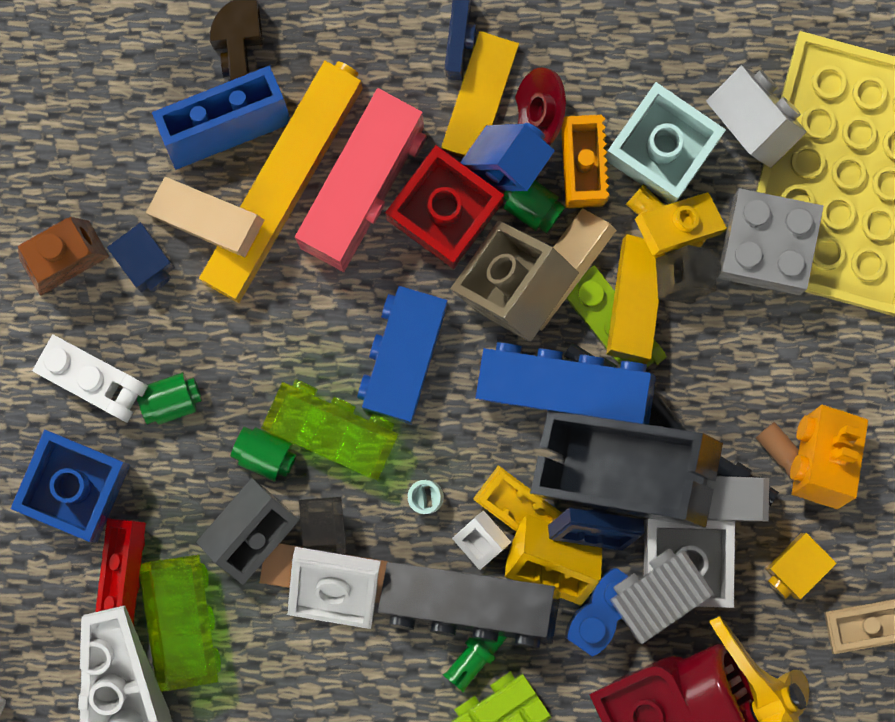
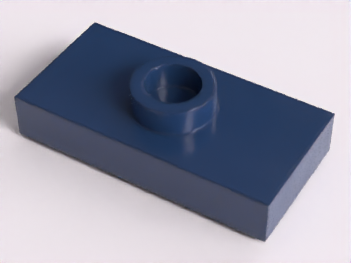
M453 0L444 67L448 79L462 81L466 49H474L476 24H469L472 0Z
M568 508L548 525L549 539L554 541L621 551L645 533L643 519L611 515L602 509L586 511Z

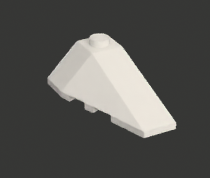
M126 606L83 615L81 618L80 644L81 693L79 694L78 703L80 722H172L169 709Z

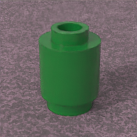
M534 180L528 191L503 192L504 199L507 201L503 207L504 210L534 231H537L539 228L546 234L551 230L566 207L558 201L560 198L558 195Z
M184 372L147 384L148 387L143 396H137L141 413L147 425L154 422L161 425L197 412L196 403L202 401L195 378L187 379Z
M244 426L233 446L230 457L239 461L238 466L276 482L280 475L287 478L297 455L290 452L293 443L257 427L251 430Z

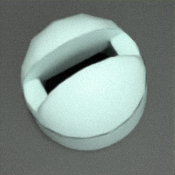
M420 480L415 482L409 489L408 503L417 513H434L443 503V491L434 481ZM430 486L432 507L427 508V496L424 488Z

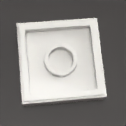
M295 547L292 559L287 615L371 629L381 561Z

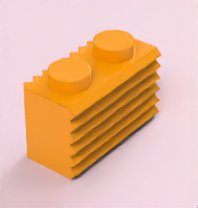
M602 115L564 117L561 131L566 208L603 207L608 201L610 194L607 192L609 177L607 176L608 168L606 165L608 160L606 159L607 151L605 150L607 143L605 142L606 134L604 133L606 118Z

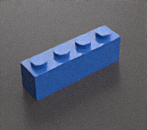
M497 342L496 350L483 348L475 399L649 425L656 375L646 372V364L621 361L620 368L604 366L605 358L589 355H579L578 362L562 360L563 352L538 348L537 356L521 354L522 346Z

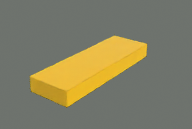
M479 31L441 146L442 150L464 158L485 126L494 124L519 43Z
M629 234L625 235L621 244L606 355L647 364L652 357L665 253L653 256L644 238Z

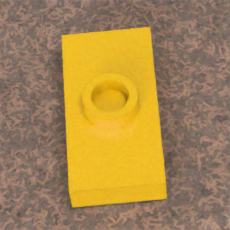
M709 192L642 212L635 218L653 256L721 235L727 229Z
M499 465L473 498L478 504L516 532L526 514L549 523L562 514V512L543 498L531 494L530 488Z

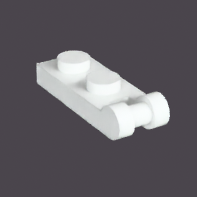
M53 334L32 370L128 423L133 414V411L130 409L137 396L142 397L148 387L143 382ZM118 386H123L116 401L111 400Z

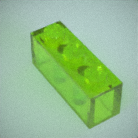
M297 379L294 380L292 386L282 382L261 429L379 482L400 437L398 433L392 431L395 424L375 414H372L369 420L353 413L356 406L333 396L331 403L315 397L318 389Z
M200 555L141 564L140 581L154 675L160 690L171 691L219 682L217 673L221 671V658L218 649L213 648L211 634L215 627V617L211 606L207 605L205 588L208 587V572L205 564L200 562Z

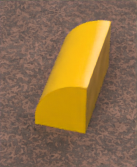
M526 514L512 541L506 562L505 577L516 581L555 586L561 593L560 598L582 605L601 580L602 548L549 539L548 525L550 523Z

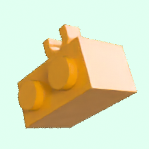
M823 404L807 416L805 415L797 428L796 436L800 440L798 455L793 460L790 469V478L794 480L791 495L834 509H839L856 499L869 419Z

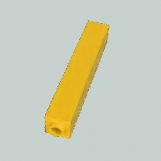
M324 60L240 208L255 213L264 219L247 255L244 258L217 246L199 277L203 284L240 303L363 89L361 80L357 78L359 73L355 69L340 61H337L334 66Z

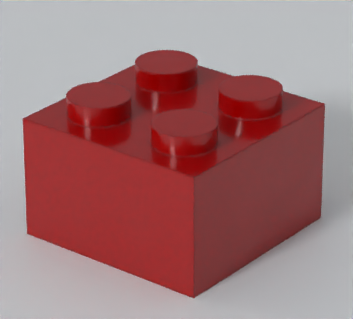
M435 145L386 210L385 215L388 222L452 269H455L502 206L504 194Z

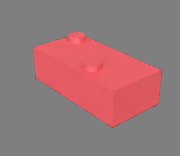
M379 88L376 89L295 235L301 250L345 272L369 226L378 219L385 205L384 199L408 156L411 155L416 158L425 143L427 135L422 133L424 129L422 111Z

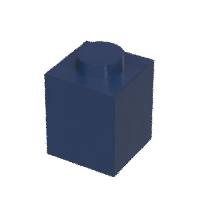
M141 222L107 247L141 293L147 288L150 292H154L171 279L169 272L175 269L174 265Z

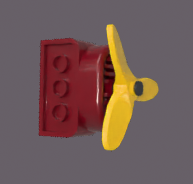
M719 616L710 620V624L723 644H716L685 659L675 656L663 658L631 674L624 675L589 695L602 722H800L799 716L804 712L809 700V684L806 676L800 670H792L781 675L779 678H775L762 670L750 657L729 626Z

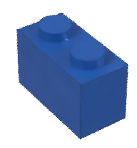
M530 123L486 125L460 163L498 191H528L555 150L544 141L546 138L544 133Z

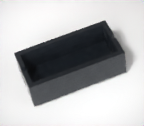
M548 410L540 448L566 457L565 463L562 464L550 458L538 456L530 493L557 503L602 509L609 512L706 528L714 491L706 487L707 480L716 481L723 443L699 432Z

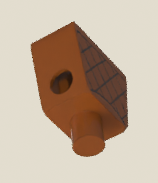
M75 217L62 220L18 246L19 259L40 296L109 257L90 221Z

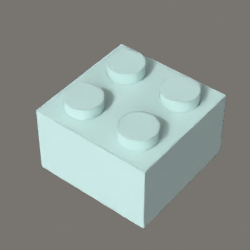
M655 82L608 149L606 159L611 165L639 184H644L652 193L668 204L677 202L720 141L726 129Z

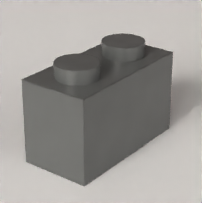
M251 478L196 543L216 565L244 585L298 523L299 519L278 498Z

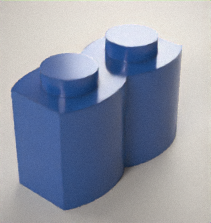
M612 568L601 576V580L590 594L589 603L574 613L566 628L565 638L592 657L607 647L616 631L617 621L622 619L610 601L611 598L617 595L613 587L628 577L617 568Z

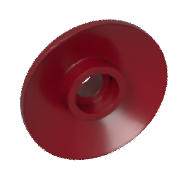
M540 67L529 72L517 90L515 96L519 112L517 124L530 123L544 133L546 137L544 141L551 145L558 136L564 121L566 95L559 75L552 69Z

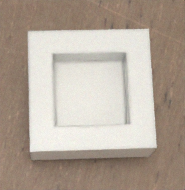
M484 510L452 538L479 570L511 543Z

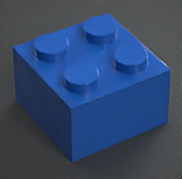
M44 429L10 509L88 542L98 543L130 464Z

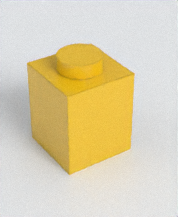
M800 533L765 568L772 576L767 582L784 599L791 595L794 599L801 600L837 563L807 533Z

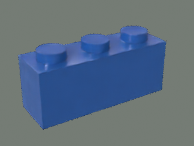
M270 65L152 112L175 170L285 127L290 121L285 100Z
M398 286L396 296L388 294L381 318L388 320L383 336L376 334L369 358L376 360L371 376L363 375L357 399L364 400L362 405L364 411L412 425L448 302L446 299Z

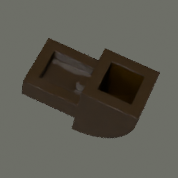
M232 0L220 9L212 22L210 43L214 50H228V52L221 53L220 57L223 78L230 77V81L249 74L247 46L263 45L258 0Z

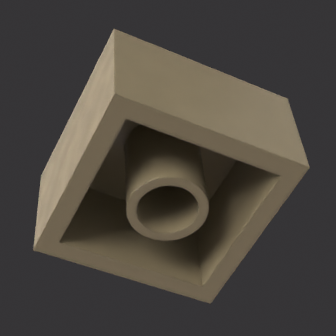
M498 220L450 289L480 315L531 342L579 272L553 247Z

